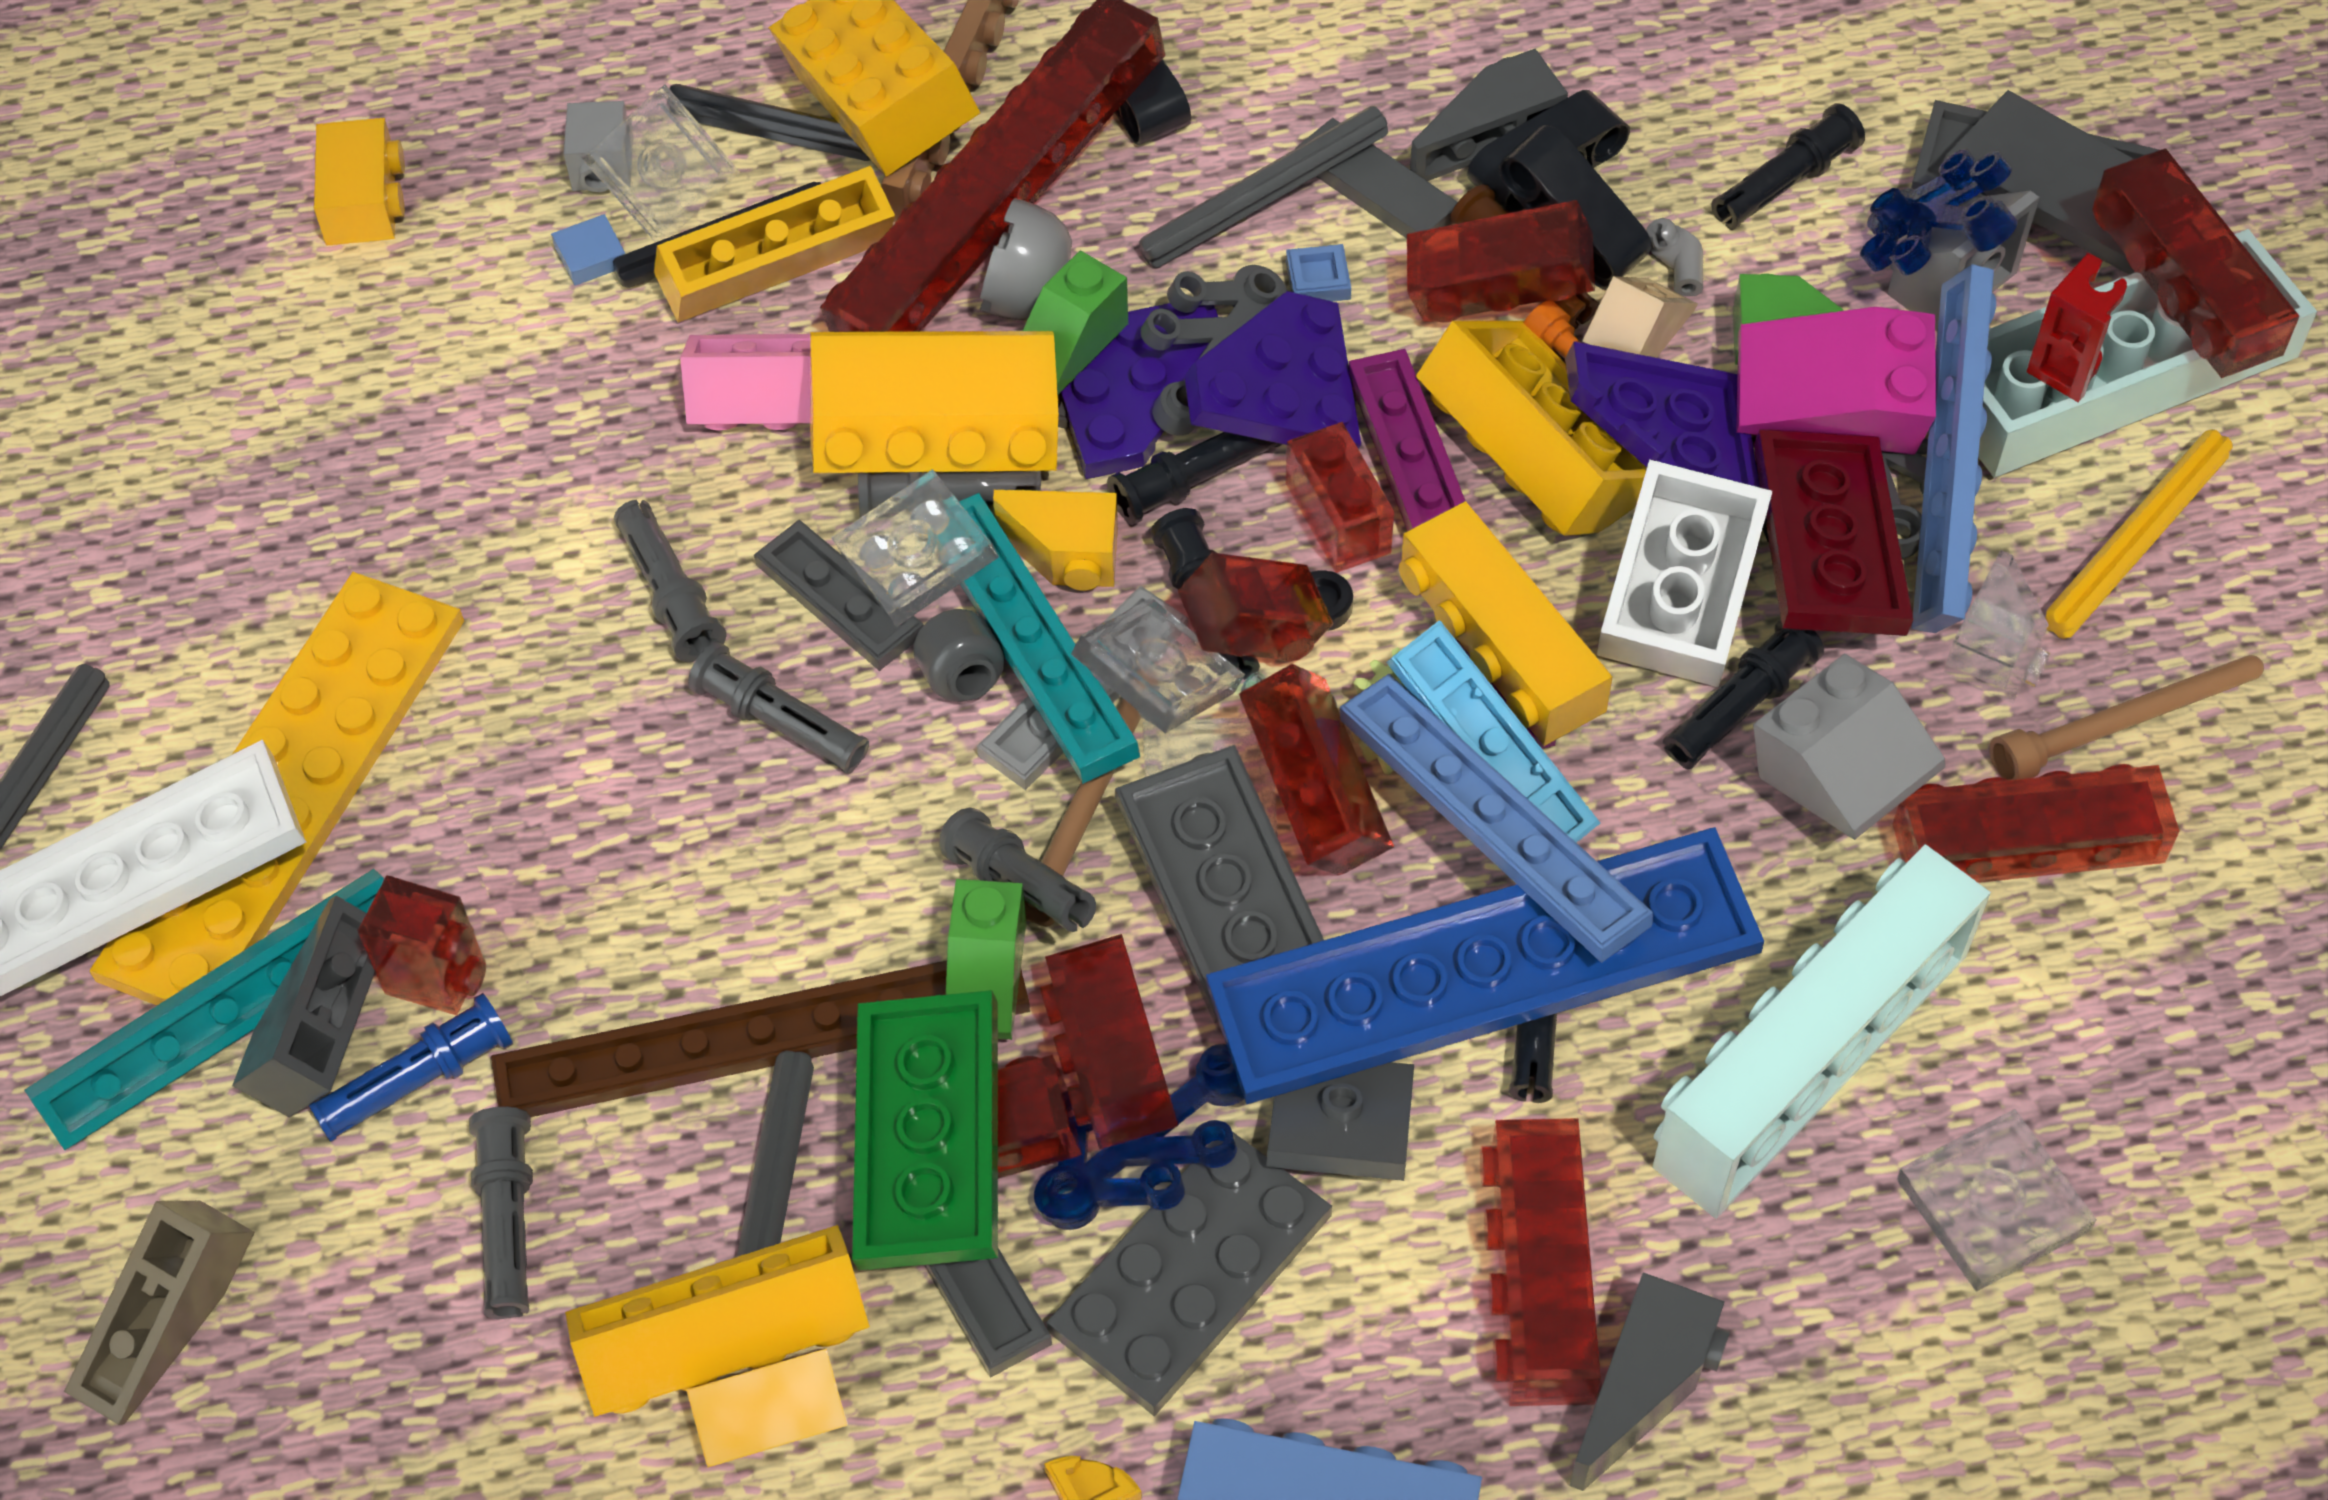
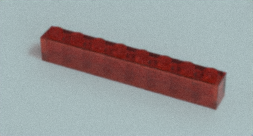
M1096 0L1090 8L1083 10L1076 18L1073 27L1055 46L1050 47L1043 54L1039 64L1020 85L1011 89L1005 102L990 119L975 129L969 142L950 163L944 164L939 169L934 181L915 202L908 204L903 209L898 221L880 241L872 244L866 250L861 262L843 282L836 284L829 291L825 302L820 306L829 332L922 331L993 251L994 245L997 246L1003 232L1008 233L1010 223L1004 222V217L1012 200L1017 198L1034 204L1165 57L1166 54L1158 17L1123 0Z

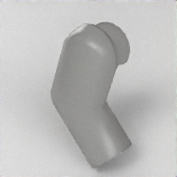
M1659 218L1654 220L1646 229L1651 240V252L1655 257L1674 269V291L1682 296L1699 295L1703 291V248L1700 241L1687 230L1675 225L1670 219Z

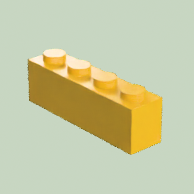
M870 165L657 245L654 274L679 323L888 242L895 214Z
M1466 501L1403 534L1402 560L1399 563V572L1405 586L1413 595L1418 596L1421 594L1434 610L1436 621L1440 620L1451 635L1460 642L1469 653L1470 659L1489 683H1493L1506 699L1508 707L1526 729L1529 728L1543 746L1607 712L1613 676Z
M838 1225L565 1312L570 1344L594 1417L609 1412L618 1414L632 1412L644 1406L652 1398L680 1389L686 1391L689 1388L716 1381L720 1376L747 1367L757 1369L782 1361L787 1354L815 1345L821 1347L835 1346L847 1341L855 1332L870 1328L850 1257Z

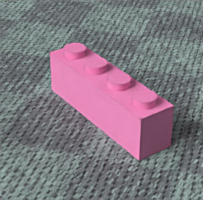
M810 334L689 335L680 357L687 424H704L706 428L711 430H727L739 424H763L768 429L784 430L792 428L798 423H810Z

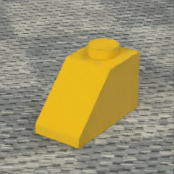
M994 490L993 503L997 522L1017 553L1052 585L1068 586L1080 591L1092 590L1097 586L1114 587L1118 536L1117 493Z

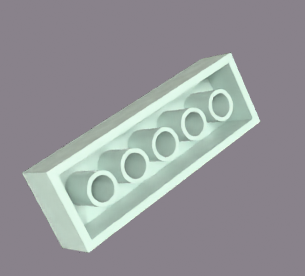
M2246 229L2122 277L2127 282V288L2123 300L2110 314L2112 317L2100 350L2102 352V361L2099 370L2090 380L2085 396L2079 402L2026 372L2046 307L1990 328L1987 350L1991 353L1992 363L1990 372L1985 380L1983 407L1987 412V422L1980 438L1978 457L1993 478L2298 358L2317 314L2316 309L2252 232ZM2119 279L2096 287L2094 290L2099 292L2110 291L2113 288L2114 282Z
M1926 844L1907 863L1901 858L1896 859L1879 879L1875 888L1878 893L1866 905L1859 900L1855 901L1837 922L1834 928L1836 936L1824 948L1818 943L1809 947L1794 966L1792 971L1794 978L1782 991L1774 986L1768 989L1749 1014L1751 1022L1738 1035L1732 1031L1725 1033L1707 1055L1705 1063L1708 1066L1694 1080L1687 1075L1682 1077L1664 1098L1661 1108L1666 1113L1664 1120L1657 1128L1653 1137L1658 1142L1652 1168L1715 1219L1727 1209L1967 957L1991 892Z

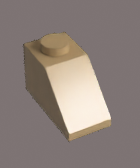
M1613 276L1582 341L1590 345L1657 358L1695 311L1698 303L1649 278Z

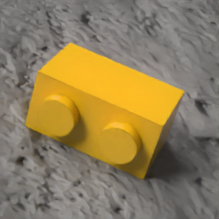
M385 118L316 124L314 211L326 246L395 239V217H403L405 214L402 187L400 182H395V175L405 173V160L401 141L391 140Z

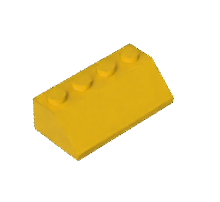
M1452 321L1416 377L1431 392L1430 398L1432 402L1443 412L1452 415L1468 432L1467 439L1481 452L1488 454L1504 471L1503 475L1506 482L1515 490L1526 494L1542 511L1541 518L1545 524L1564 536L1599 533L1633 510L1638 502L1647 467L1570 401L1566 364L1541 338H1538L1523 323L1524 321Z
M1053 331L810 332V446L813 473L1057 471L1059 413Z

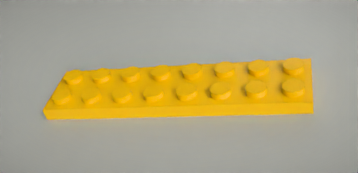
M356 572L351 573L232 753L234 754L261 740L264 741L275 758L306 843L111 940L106 944L89 970L95 982L154 1005H159L266 936L464 623L461 609Z

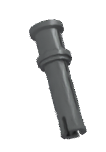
M1041 471L858 473L860 517H869L872 511L909 510L912 516H919L921 512H927V506H950L977 493H980L987 505H994V490L1041 491Z
M637 500L624 503L615 512L613 519L652 590V611L656 619L662 624H666L673 636L671 646L676 657L685 662L696 661L700 653L712 642L719 641L722 644L725 643L726 630L721 621L711 617L705 605L707 597L702 585L692 578H688L684 573L668 539L656 521L657 519L650 504L645 500H642L640 504Z
M712 642L708 645L693 664L688 679L689 688L699 695L708 692L730 705L731 713L737 718L749 721L755 718L761 720L796 743L838 766L846 774H851L865 758L869 748V741H867L866 737L857 735L825 716L817 709L778 688L771 672L761 666L752 669L730 656L729 648L721 642Z
M971 807L961 809L954 813L944 824L939 841L942 854L953 863L969 865L972 868L973 875L978 880L1023 883L1024 900L1053 918L1054 921L1067 931H1077V924L1084 928L1093 919L1096 912V901L1091 893L1072 884L1062 875L1027 854L1022 840L1015 833L1006 829H995L992 827L990 819L980 810Z
M514 1107L487 1108L474 1113L469 1118V1133L476 1138L477 1166L471 1171V1187L475 1189V1193L478 1196H481L483 1272L485 1281L484 1315L492 1319L522 1317L523 1313L527 1314L529 1312L526 1277L527 1256L524 1194L533 1183V1169L528 1164H525L524 1135L530 1131L531 1121L530 1115L526 1111Z

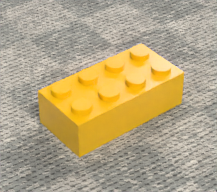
M808 0L804 4L790 8L783 18L768 27L798 79L886 177L981 113L955 63L894 0Z

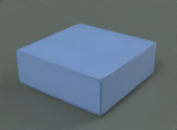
M605 214L551 233L554 247L574 286L614 272L613 260L625 254Z
M1343 244L1286 250V266L1291 292L1328 301L1351 300V283Z

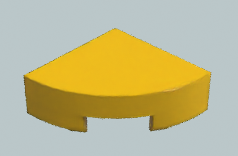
M1066 1456L1044 1463L1045 1472L1060 1500L1142 1499V1491L1136 1482L1124 1470L1118 1467L1113 1468L1101 1462L1081 1459V1456Z

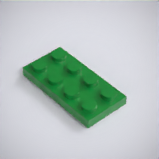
M987 990L858 1003L852 1261L858 1270L861 1271L998 1258V1002L993 991Z

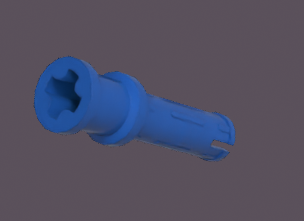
M481 993L474 997V1006L440 1026L433 1022L424 1027L425 1031L419 1033L422 1038L421 1041L380 1065L371 1068L363 1075L322 1099L311 1103L309 1107L330 1142L442 1074L446 1079L452 1076L455 1079L463 1074L464 1065L498 1045L503 1049L513 1045L509 1033L485 994Z

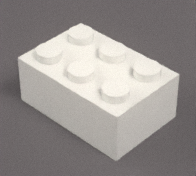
M1649 459L1602 625L1597 656L1719 687L1772 491Z

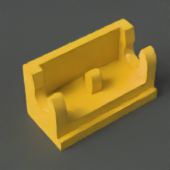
M826 1348L686 1390L707 1468L848 1426Z

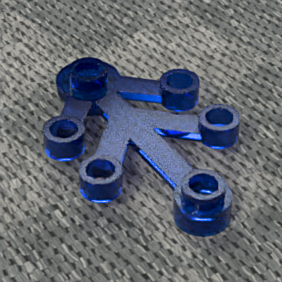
M1962 149L1953 153L1941 164L1939 168L1941 176L1915 190L1912 188L1902 190L1892 188L1885 191L1876 198L1870 207L1872 213L1868 218L1867 226L1875 236L1862 247L1860 256L1874 272L1883 270L1893 263L1902 275H1911L1920 270L1931 258L1932 252L1928 247L1932 228L1963 231L1979 252H1986L1996 248L2012 235L2018 224L2017 219L2004 202L2000 200L1994 201L1991 196H1984L1974 201L1968 207L1958 205L1984 191H1990L2001 185L2012 172L2011 166L1999 151L1990 152L1976 161L1967 149ZM1907 235L1906 239L1897 244L1898 239Z
M1217 1044L1208 1048L1197 1063L1196 1076L1140 1120L1142 1090L1148 1086L1151 1079L1145 1056L1135 1049H1124L1113 1054L1106 1066L1111 1085L1114 1089L1108 1142L1105 1148L1088 1161L1089 1132L1097 1126L1100 1119L1094 1097L1090 1092L1083 1089H1073L1063 1093L1055 1104V1111L1062 1128L1058 1166L1046 1172L1040 1178L1034 1190V1201L1039 1214L1057 1228L1074 1230L1089 1224L1097 1216L1100 1207L1149 1205L1157 1210H1167L1178 1205L1185 1195V1186L1180 1170L1174 1164L1201 1163L1209 1168H1219L1229 1164L1236 1156L1237 1145L1231 1127L1223 1121L1211 1120L1204 1122L1195 1129L1193 1135L1164 1137L1207 1102L1217 1106H1231L1244 1100L1226 1044ZM1125 1069H1137L1130 1075H1119ZM1074 1109H1086L1079 1115H1068ZM1212 1141H1224L1221 1145L1214 1148L1205 1147ZM1150 1165L1142 1172L1140 1178H1112L1126 1166ZM1163 1182L1172 1183L1165 1189H1153L1156 1185Z

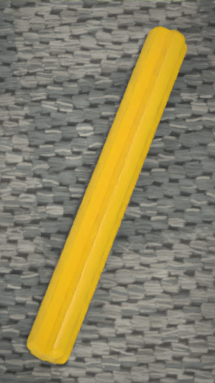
M2211 429L2205 431L2046 610V616L2043 619V625L2046 630L2054 632L2061 639L2070 638L2075 634L2229 458V452L2233 448V443L2229 437L2222 436L2217 430Z

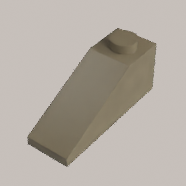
M201 1200L156 1201L64 1392L118 1425L125 1424L225 1295L255 1232Z

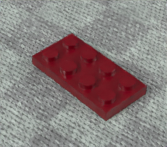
M1759 429L1754 444L1760 488L1772 491L1765 521L1782 628L1907 636L1913 622V614L1879 437Z

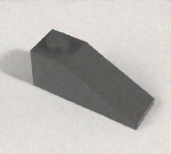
M1536 48L1513 57L1503 58L1497 63L1486 66L1412 141L1410 170L1426 181H1430L1467 167L1474 156L1487 144L1568 98V92Z
M334 896L328 901L254 1029L232 1084L233 1087L289 1118L331 1091L391 927L338 896Z
M1642 1273L1579 1449L1569 1486L1584 1491L1696 1390L1703 1367L1717 1372L1730 1334L1729 1330L1717 1327L1725 1301L1647 1273Z

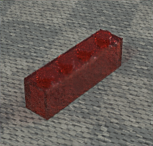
M2164 148L2104 170L2092 207L2098 225L2113 237L2126 254L2131 268L2143 276L2158 296L2164 311L2177 320L2190 337L2197 354L2207 359L2220 378H2225L2283 356L2300 316L2169 151Z
M2129 764L2110 766L2103 771L2075 774L2067 771H2052L2040 777L2016 780L1992 777L1981 780L1976 784L1944 787L1940 784H1925L1898 805L1892 823L1901 858L1906 863L1926 844L1978 883L2162 864L2166 862L2180 832L2159 765L2134 767Z
M1579 1118L1495 1120L1492 1145L1480 1147L1482 1187H1494L1495 1208L1485 1209L1484 1212L1486 1251H1498L1500 1273H1489V1309L1491 1316H1503L1504 1339H1494L1495 1382H1508L1509 1406L1595 1405L1601 1374Z

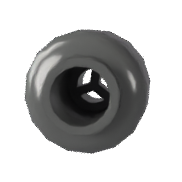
M953 609L943 611L930 618L919 630L914 641V659L933 692L947 701L963 702L978 699L997 683L1004 669V653L985 620L970 610Z

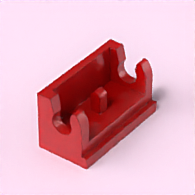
M2087 253L2051 292L2026 371L2076 402H2079L2085 396L2090 380L2099 370L2102 361V352L2100 350L2112 317L2110 314L2123 300L2127 288L2126 280L2121 278L2114 282L2113 288L2110 291L2099 292L2094 290L2089 283L2095 281L2103 260L2090 253Z

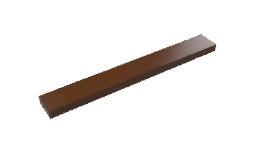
M947 960L491 1055L498 1107L519 1108L526 1111L530 1117L772 1067L775 1066L776 1057L779 1053L785 1050L804 1052L810 1055L811 1058L857 1049L858 1003L946 995ZM1022 969L1020 972L1015 1015L1030 1012Z

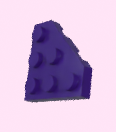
M1286 291L1195 361L1184 376L1191 425L1342 457L1352 456L1362 445L1337 302Z
M1170 303L1129 311L1128 325L1058 394L1060 401L1062 402L1063 400L1068 417V428L1085 479L1144 467L1155 451L1157 440L1164 432L1154 420L1152 414L1154 402L1168 384L1184 381L1185 374L1209 345V343L1172 344L1166 350H1156L1149 347L1141 337V327L1149 314L1155 309H1166L1174 313L1178 319L1218 317L1214 305H1200L1195 311L1190 313L1181 312ZM1154 325L1159 332L1168 334L1163 327Z
M1573 342L1565 357L1570 401L1643 465L1647 467L1650 459L1760 488L1751 434L1736 432L1738 374Z

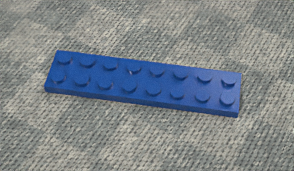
M1716 827L1597 861L1653 912L1652 926L1602 963L1516 884L1206 974L1207 989L1246 1105L1762 953L1764 939Z

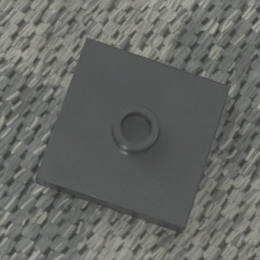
M1390 1062L1274 1096L1266 1167L1404 1181L1414 1064Z

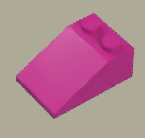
M1868 307L1741 324L1738 332L1737 433L1757 435L1759 429L1874 436L1879 437L1881 451L1916 454L1936 418L1935 314L1883 307Z

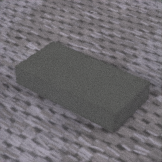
M999 1248L998 1258L925 1265L990 1378L1052 1345L1051 1335Z

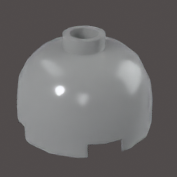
M1014 198L1004 217V222L1010 223L1008 233L1003 232L998 246L994 245L981 292L980 299H983L980 311L1002 318L1027 320L1042 287L1071 259L1072 239L1066 225L1054 213L1038 205Z

